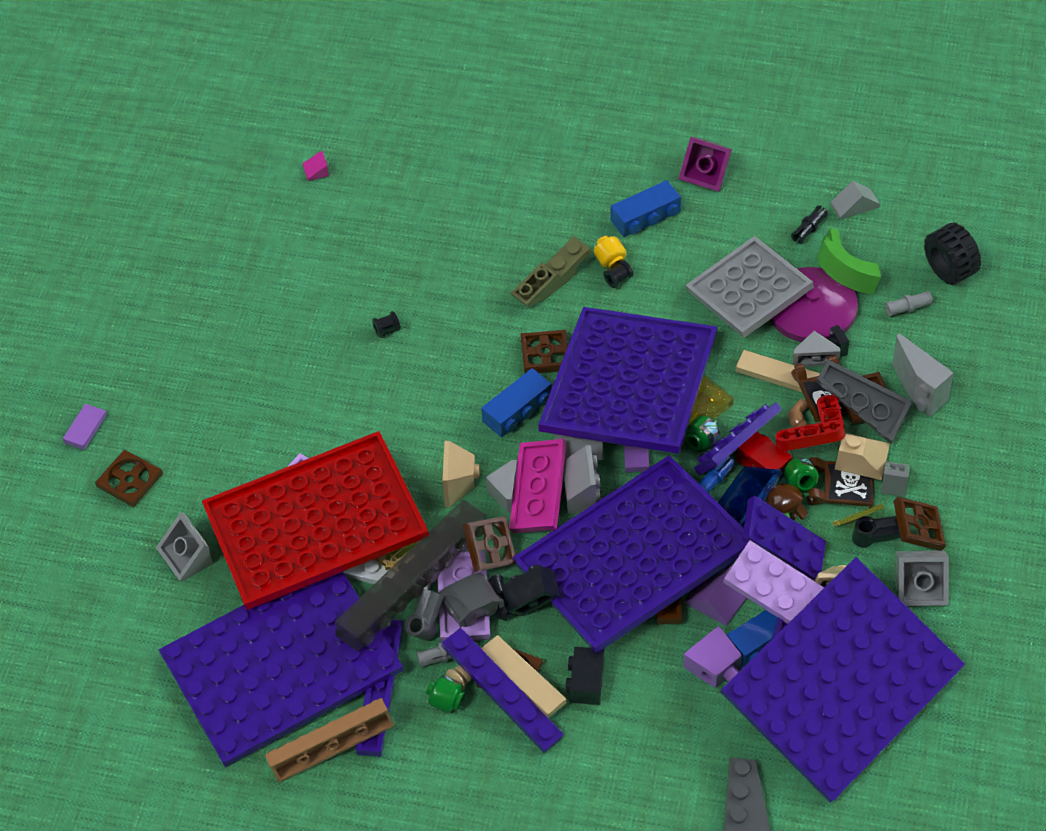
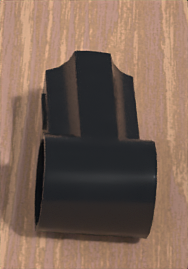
M862 516L856 520L852 533L853 543L861 548L869 547L875 541L901 537L896 516L879 519Z

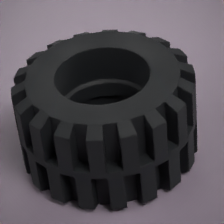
M951 222L930 233L924 239V250L928 263L934 273L945 283L950 285L957 284L980 270L981 255L978 246L963 226Z

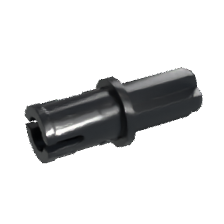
M493 575L488 579V582L499 598L504 601V607H498L497 617L499 620L507 621L512 616V613L507 612L501 585L504 584V579L501 575Z

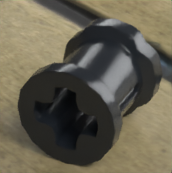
M621 260L613 269L604 271L603 275L607 284L615 289L621 281L633 277V270L625 260Z
M391 311L389 315L382 318L372 319L374 330L379 338L383 337L384 333L392 330L399 331L401 328L394 311Z

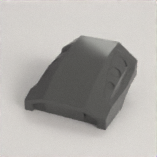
M481 572L469 575L438 592V594L444 596L442 604L460 627L471 626L478 617L482 615L492 616L497 612L498 607H504L503 599L499 598Z

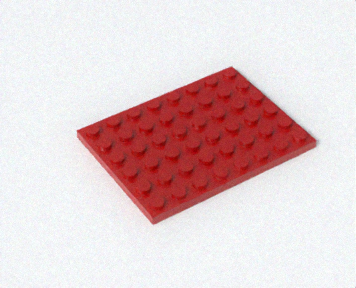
M380 431L202 500L246 610L430 537L429 531Z

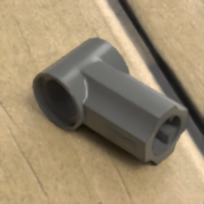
M427 589L422 590L415 613L408 617L405 623V630L409 635L424 641H429L435 636L437 632L435 620L444 597L443 595Z

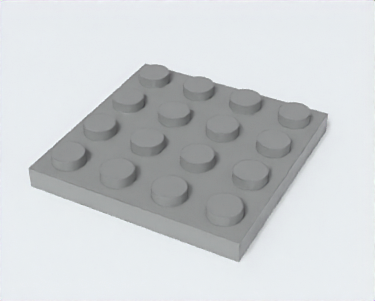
M756 236L686 284L687 292L743 338L814 288L812 280Z

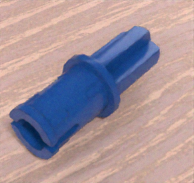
M728 456L720 464L708 470L707 474L698 484L709 493L718 483L723 482V477L734 467V460Z

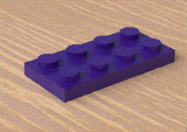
M777 402L770 406L764 404L759 409L749 413L745 417L746 420L734 426L729 431V435L719 439L713 445L714 448L710 451L707 450L697 458L699 463L693 467L695 472L700 475L720 464L782 410Z
M756 496L749 498L742 540L746 543L749 540L815 581L818 573L822 572L826 541Z

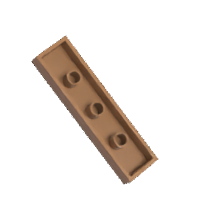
M382 698L364 707H359L349 714L343 715L335 721L329 722L321 728L302 735L280 748L271 750L265 756L278 782H281L395 725Z

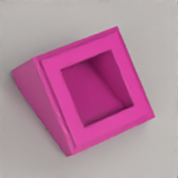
M323 151L318 152L302 163L308 181L329 176Z

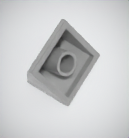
M180 512L156 546V549L179 581H184L213 563L207 543L185 513Z

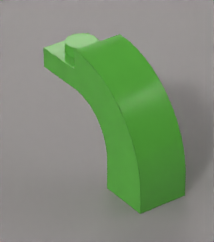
M829 229L827 236H824L822 239L821 248L817 255L820 266L832 279L843 286L873 295L881 279L878 264L863 261L850 255L841 244L839 230Z

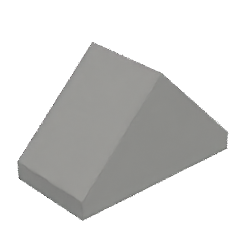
M852 181L831 201V206L839 219L842 220L879 208L880 203L870 188Z
M813 331L793 350L792 365L795 366L802 363L804 367L824 366L829 356L835 355L838 360L840 359V347L816 331Z
M511 460L486 477L487 492L508 513H511L517 460Z
M886 461L881 493L905 497L909 475L908 464Z

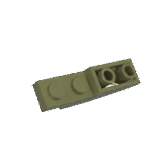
M573 236L546 264L541 262L511 292V295L526 307L544 300L577 273L576 267L591 253L590 248Z

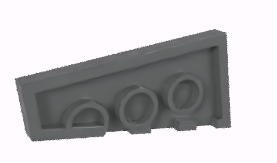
M828 359L816 381L831 395L836 396L843 405L890 444L912 403L911 400Z
M730 758L724 831H770L756 760Z

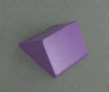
M729 564L696 586L685 599V604L725 626L729 624L747 599V597L723 583L733 564Z

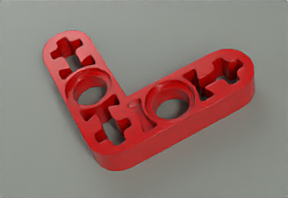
M825 395L818 398L817 408L820 423L788 428L777 432L775 435L777 448L782 451H790L842 440L845 437V428L837 397Z

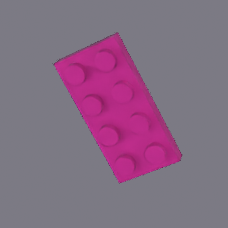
M564 439L520 443L509 530L512 533L557 530L567 442Z

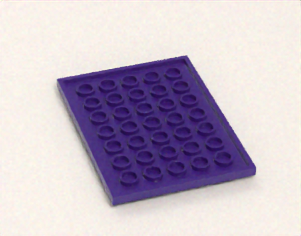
M583 307L539 421V432L679 454L717 335V326Z
M668 455L558 527L557 530H553L515 555L513 559L515 565L523 573L527 572L528 568L534 565H542L554 570L560 597L552 600L550 603L597 654L737 560L747 543L742 540L744 528Z
M855 557L719 692L831 803L954 677L965 663Z
M343 572L248 610L242 605L158 649L224 767L235 763L366 692L367 689L375 687L378 683L386 681L388 678L404 671L403 665Z

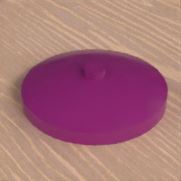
M797 268L813 281L814 288L771 318L770 322L784 336L798 342H803L813 331L828 339L830 328L839 325L845 334L853 325L857 315L858 301L855 291L832 279L822 268Z

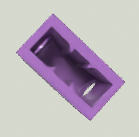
M718 626L684 653L683 667L712 687H718L726 680L729 682L739 672L742 655Z

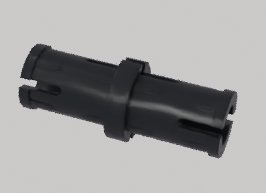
M818 205L809 216L802 219L801 225L791 234L795 242L797 241L798 244H802L811 232L814 233L818 229L820 222L828 215L825 208L819 212L822 206Z

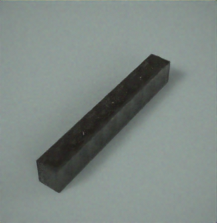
M462 500L429 532V536L423 537L335 621V636L357 652L364 646L370 645L375 635L381 629L385 630L397 614L404 612L412 599L418 598L422 590L429 583L437 580L441 571L449 568L461 552L464 553L468 550L462 525L486 520V514L466 500ZM482 526L477 527L475 530L476 538H480L484 534Z

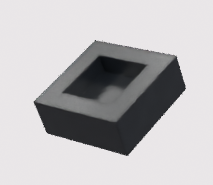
M839 325L831 327L828 340L840 347V358L847 356L848 338Z

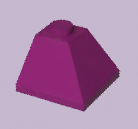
M690 137L678 179L720 192L732 149L699 137Z

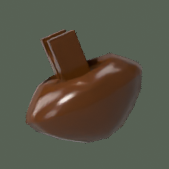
M779 484L768 491L766 503L782 513L789 512L792 520H795L797 516L802 520L808 514L802 505L803 496L796 486Z

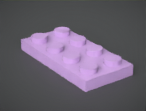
M750 540L723 580V583L776 617L781 618L787 624L824 589L815 581Z
M479 551L481 560L486 563L485 551ZM469 552L437 554L438 592L469 575L479 573L473 570ZM484 570V571H479V572H481V573L486 577V579H487V571H486V570ZM441 603L439 617L442 643L457 631L460 626ZM482 615L475 620L473 625L461 627L473 641L491 639L489 616Z

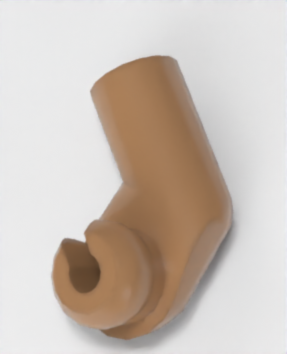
M800 399L788 412V419L792 427L807 425V422L803 419V412L808 408V404L804 399Z

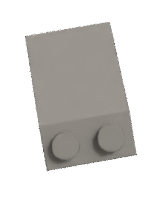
M899 333L896 336L892 365L912 404L919 411L931 417L949 400L953 372Z

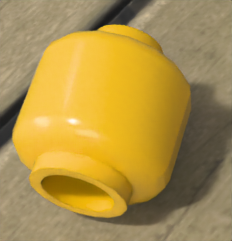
M606 235L597 240L594 255L602 267L613 269L618 265L619 261L625 260L626 250L617 237H608Z

